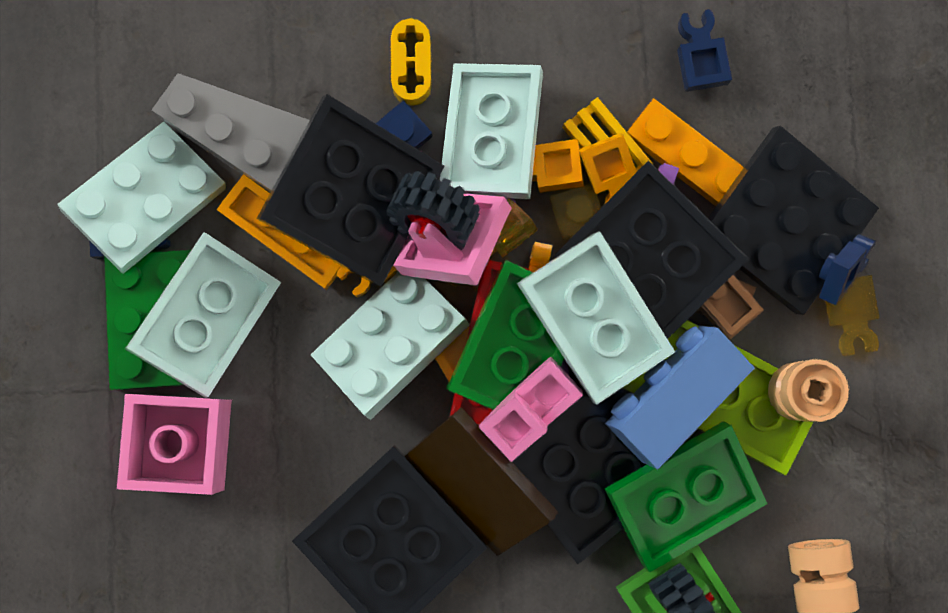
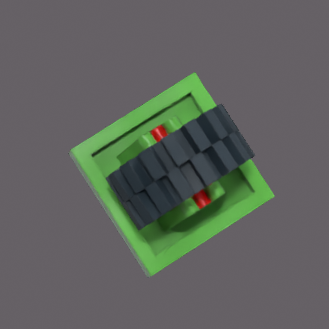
M699 545L650 573L643 568L616 586L617 591L631 613H741Z

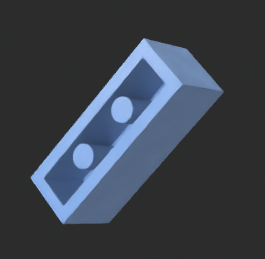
M692 327L683 333L675 344L677 347L675 353L666 361L663 360L649 369L644 375L645 382L634 394L628 393L613 406L611 410L613 415L605 424L642 463L658 470L755 368L717 327Z

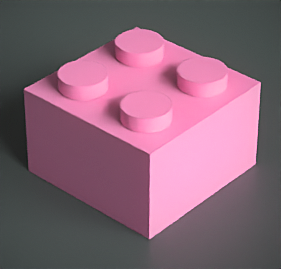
M125 394L117 489L207 495L224 491L232 400Z

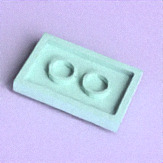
M454 63L442 165L445 167L440 174V181L443 178L451 180V186L454 188L461 186L466 190L464 194L530 199L543 79L541 65Z
M162 122L57 205L60 211L124 274L226 190V185L165 122Z
M600 231L592 234L517 283L592 403H600L675 353Z
M204 232L125 349L207 398L281 282Z
M398 271L327 338L311 356L363 415L371 420L470 324L425 278L403 276Z

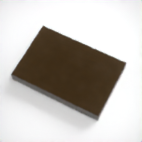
M462 407L405 455L409 462L497 556L549 524L558 513L554 506L486 436Z

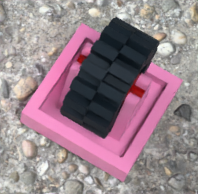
M414 172L413 175L410 173L406 174L402 178L387 208V216L390 217L389 221L391 224L398 225L397 230L402 234L409 233L393 266L403 276L477 286L512 207L505 197L464 194L466 190L461 186L454 188L450 185L452 181L446 178L439 181L436 174L428 173L426 177L422 172Z

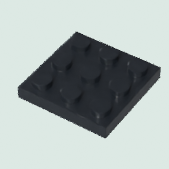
M326 94L321 98L256 219L373 284L382 286L409 233L402 234L397 230L399 226L392 225L389 221L390 217L387 216V208L402 178L408 173L413 175L414 172H422L425 177L428 173L436 174L438 180L445 166Z
M780 125L770 130L708 219L749 258L740 268L742 272L792 312L805 315L823 288L825 280L819 278V275L828 256L831 253L838 255L849 241L853 242L854 238L866 228L879 207Z
M649 161L550 259V261L554 260L592 234L600 231L667 339L749 260Z
M581 385L580 388L583 391V396L547 426V432L512 461L558 511L554 519L547 525L577 564L581 563L624 529L605 488L647 465L642 463L605 424L613 415L611 413L613 406L619 399L625 396L622 389H619L600 403L595 404L592 403Z
M395 445L292 540L356 613H419L487 549L484 541Z

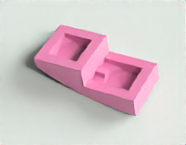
M549 357L480 423L479 428L512 462L547 432V426L582 397L583 391L552 357Z

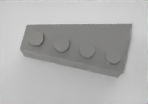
M177 73L152 108V111L168 126L240 174L246 175L269 193L272 191L310 121Z

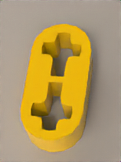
M412 18L404 19L397 23L391 33V83L393 92L398 101L402 102L404 100L410 106L423 103L431 92V40L429 30L424 23ZM410 32L416 34L417 40H423V42L415 44V57H407L406 44L399 42L406 40L407 33ZM407 68H415L417 82L423 83V85L416 86L415 93H407L406 86L400 85V83L407 82Z

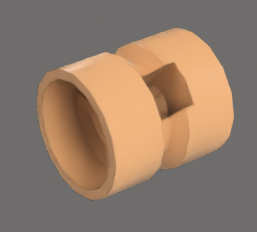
M818 359L797 361L781 366L772 375L768 387L770 403L777 413L788 420L822 422L833 419L842 412L848 401L849 394L848 383L842 371L834 364Z
M818 539L796 542L788 546L791 572L799 576L800 579L793 585L798 613H852L860 608L856 582L847 575L854 568L851 545L848 540Z

